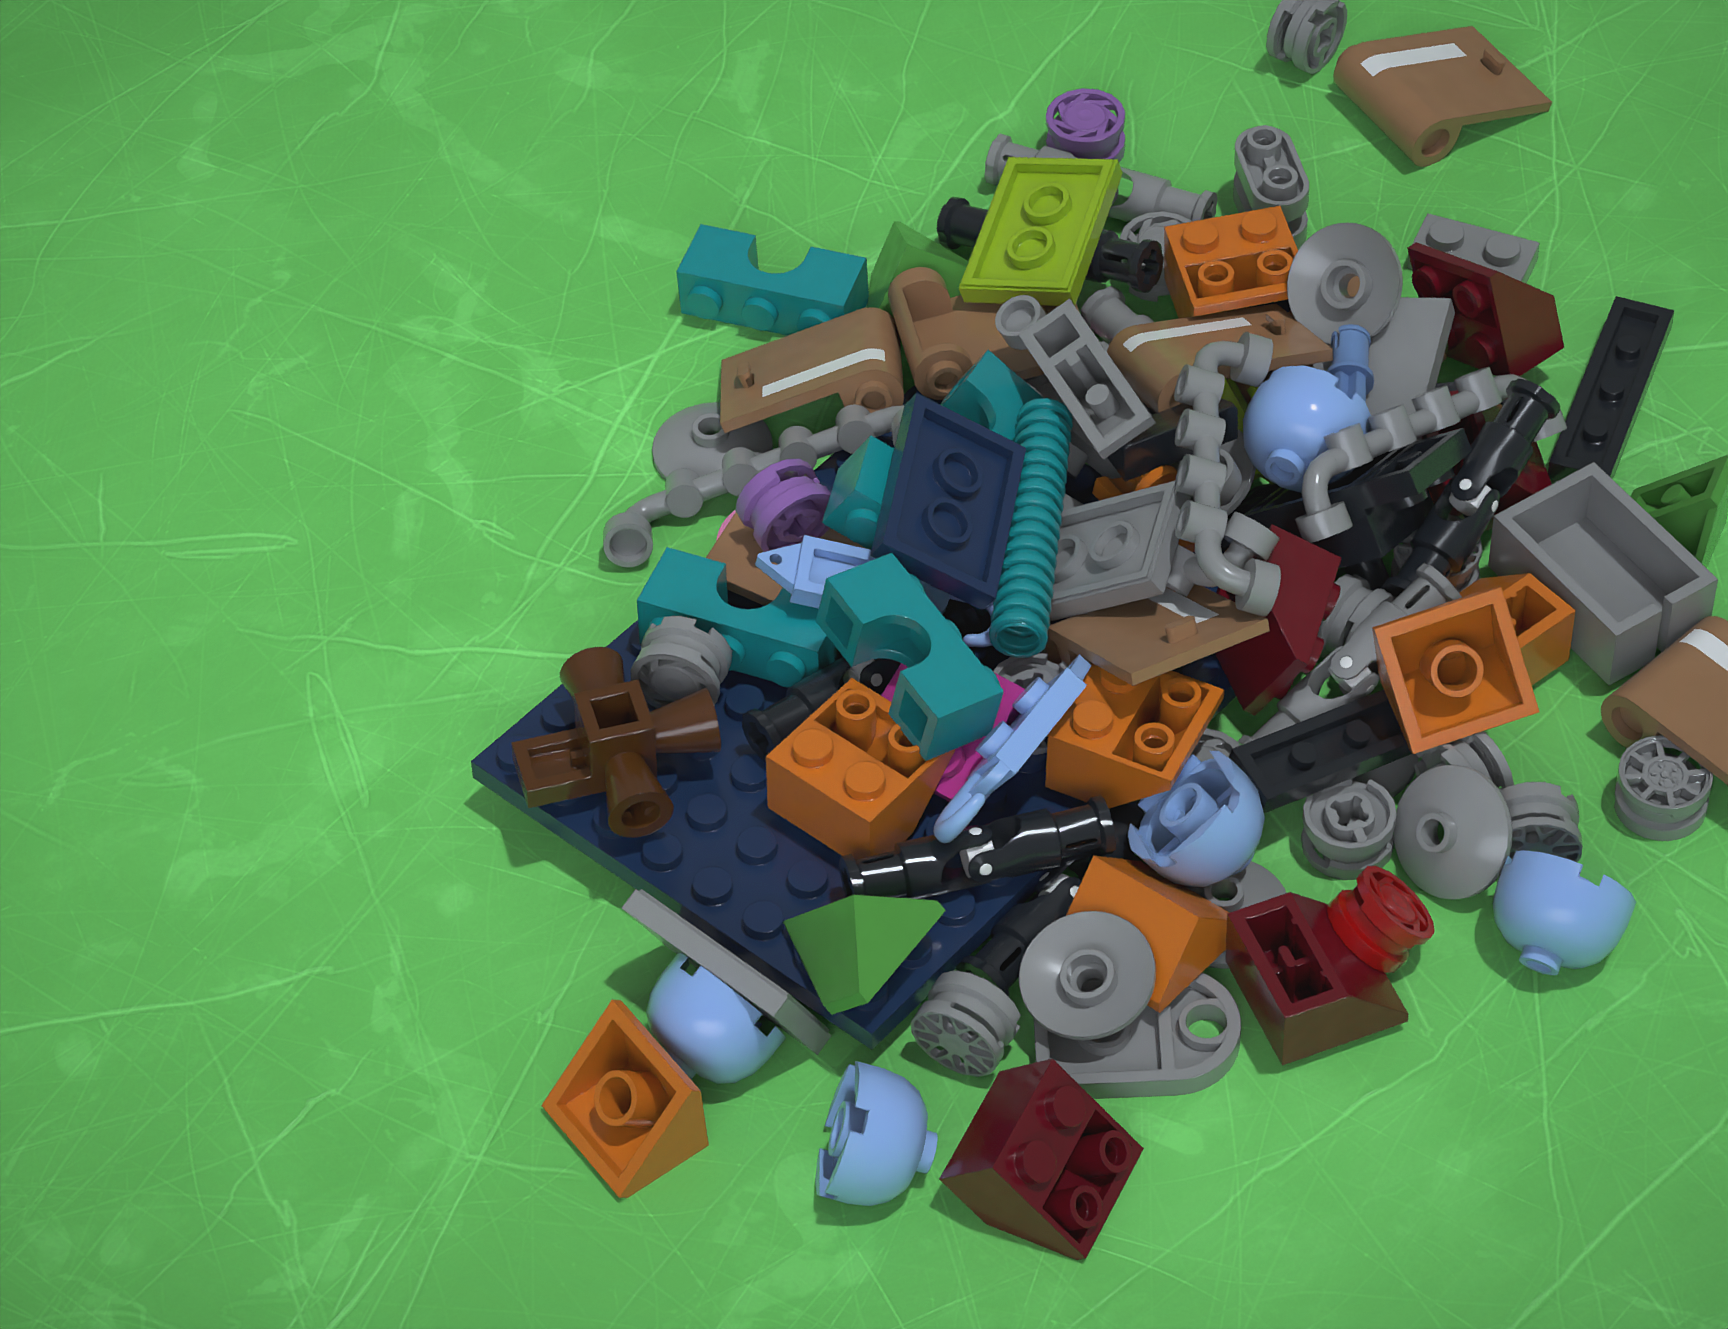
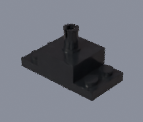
M1464 428L1415 441L1401 448L1386 452L1373 458L1372 461L1358 466L1354 470L1352 469L1343 477L1328 483L1330 503L1334 504L1344 501L1353 526L1333 536L1312 542V544L1341 557L1339 568L1344 567L1346 573L1352 576L1356 574L1367 580L1372 591L1383 589L1382 586L1389 576L1381 557L1385 556L1420 527L1434 505L1428 488L1452 478L1455 475L1452 467L1472 452ZM1273 482L1255 487L1247 493L1241 504L1228 515L1227 523L1233 513L1238 512L1266 528L1273 524L1302 538L1295 521L1296 518L1307 514L1302 493L1282 488ZM1223 538L1221 549L1229 547L1231 543Z

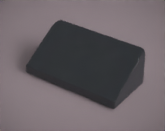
M1221 398L1219 402V418L1225 419L1226 422L1222 444L1238 439V410L1232 402ZM1182 403L1151 415L1156 422L1154 425L1107 457L1125 482L1149 473L1160 466L1181 461L1186 454L1193 455V450L1175 445V433L1179 419L1185 409L1193 410V406Z

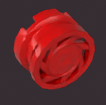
M1367 866L1356 878L1357 886L1353 890H1342L1328 904V919L1345 946L1360 960L1383 973H1394L1408 959L1409 949L1415 945L1425 944L1435 932L1434 923L1425 905L1401 879L1378 866Z

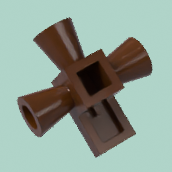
M592 647L581 650L567 659L560 670V680L574 701L576 728L511 742L513 762L527 806L532 808L606 791L608 824L615 834L629 838L651 834L662 828L670 820L674 811L671 799L657 780L656 753L720 752L721 750L720 730L712 698L707 688H703L650 712L639 680L625 682L623 659L617 651L607 647Z

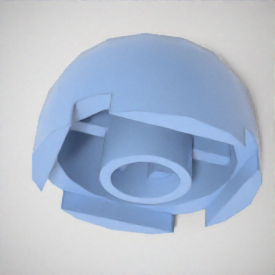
M1304 365L1281 367L1273 371L1267 381L1260 384L1247 406L1243 418V441L1246 453L1251 463L1265 478L1282 488L1302 493L1303 476L1310 462L1328 450L1323 438L1324 436L1337 433L1341 429L1360 423L1364 434L1372 431L1368 420L1371 414L1365 401L1357 392L1350 399L1343 391L1336 388L1335 386L1339 378L1327 371ZM1352 469L1333 476L1329 483L1343 477Z
M1210 751L1214 759H1208L1203 762L1194 754L1190 755L1171 790L1143 798L1139 801L1138 806L1146 812L1140 823L1139 830L1130 823L1128 838L1131 850L1158 874L1174 884L1205 887L1228 879L1249 865L1260 842L1265 816L1258 789L1250 778L1220 751Z
M1515 851L1513 859L1507 856L1496 884L1493 898L1494 918L1507 943L1522 952L1519 958L1520 963L1536 972L1555 976L1558 975L1561 967L1580 969L1597 964L1614 950L1628 926L1636 904L1632 893L1606 875H1603L1599 886L1579 876L1583 865L1575 861L1543 852Z
M678 953L662 972L650 993L646 1011L650 1032L691 1080L697 1074L717 1084L735 1083L754 1074L770 1059L786 1037L776 1026L766 1037L759 1030L762 1026V1023L758 1021L763 1015L761 1012L704 967L700 966L693 976L685 972L690 966L689 958L683 953Z
M855 1061V1066L849 1064L837 1086L825 1126L832 1128L828 1150L819 1149L815 1179L817 1195L847 1204L873 1206L890 1202L903 1193L910 1185L915 1172L928 1173L936 1153L938 1135L927 1130L928 1113L919 1090L908 1080L884 1068Z

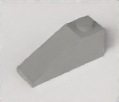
M1070 299L1018 334L1102 459H1105L1156 423Z

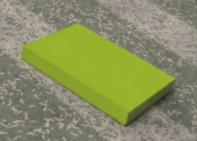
M1008 157L959 286L963 301L1004 304L1013 297L1028 295L1035 298L1040 305L1060 306L1070 299L1075 306L1123 174L1118 159Z

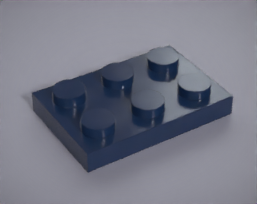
M916 393L904 405L870 556L877 559L893 553L909 574L974 607L984 610L997 596L1026 448Z

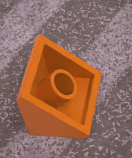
M1498 585L1372 627L1379 678L1412 754L1540 712L1501 586Z
M1093 855L1066 914L1067 916L1084 911L1111 913L1129 921L1141 931L1151 947L1156 963L1155 987L1147 1006L1161 1013L1226 950L1227 913L1230 912L1187 887L1170 882L1142 861Z
M612 999L541 1106L619 1198H629L709 1146L701 1090L621 1000Z

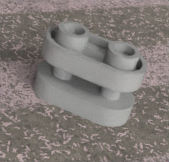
M1261 125L1247 129L1237 137L1235 142L1234 165L1236 173L1234 175L1233 199L1238 213L1281 206L1299 250L1307 239L1308 218L1306 210L1309 202V180L1290 136L1278 128Z

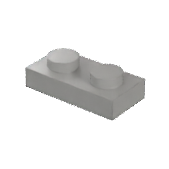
M1428 213L1412 243L1417 242L1499 271L1526 284L1538 260L1540 245L1536 241ZM1408 253V265H1407V268H1408V269H1412V267H1411V262H1410V258H1409V253Z

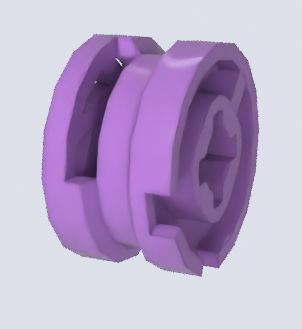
M1081 88L1063 93L1056 97L1047 108L1046 126L1048 133L1046 146L1072 153L1073 156L1081 159H1118L1120 162L1124 157L1125 134L1123 132L1125 110L1122 103L1112 94L1098 89ZM1110 110H1114L1117 116H1115ZM1058 111L1059 115L1054 119V115Z
M785 459L768 466L756 474L744 486L737 499L735 511L745 526L754 529L753 536L763 552L799 544L802 542L804 535L821 538L830 528L823 524L822 521L831 493L826 486L820 484L813 468L808 462L801 459Z

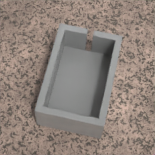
M1594 462L1494 515L1488 566L1498 576L1530 573L1574 608L1576 612L1571 649L1608 685L1615 683L1651 662L1655 658L1656 647L1663 652L1700 620L1707 616H1712L1718 579Z

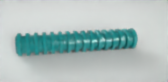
M1048 398L1034 399L1027 402L1020 408L1017 415L1016 439L1014 442L1024 446L1026 452L997 596L993 601L992 624L989 629L990 643L994 648L1004 655L1015 658H1028L1037 655L1045 649L1048 642L1049 615L1052 610L1051 600L1054 593L1053 585L1055 582V569L1057 567L1056 557L1059 550L1058 541L1062 524L1061 514L1064 508L1063 499L1067 482L1066 472L1069 465L1068 457L1072 439L1071 430L1073 428V416L1067 406L1059 401Z

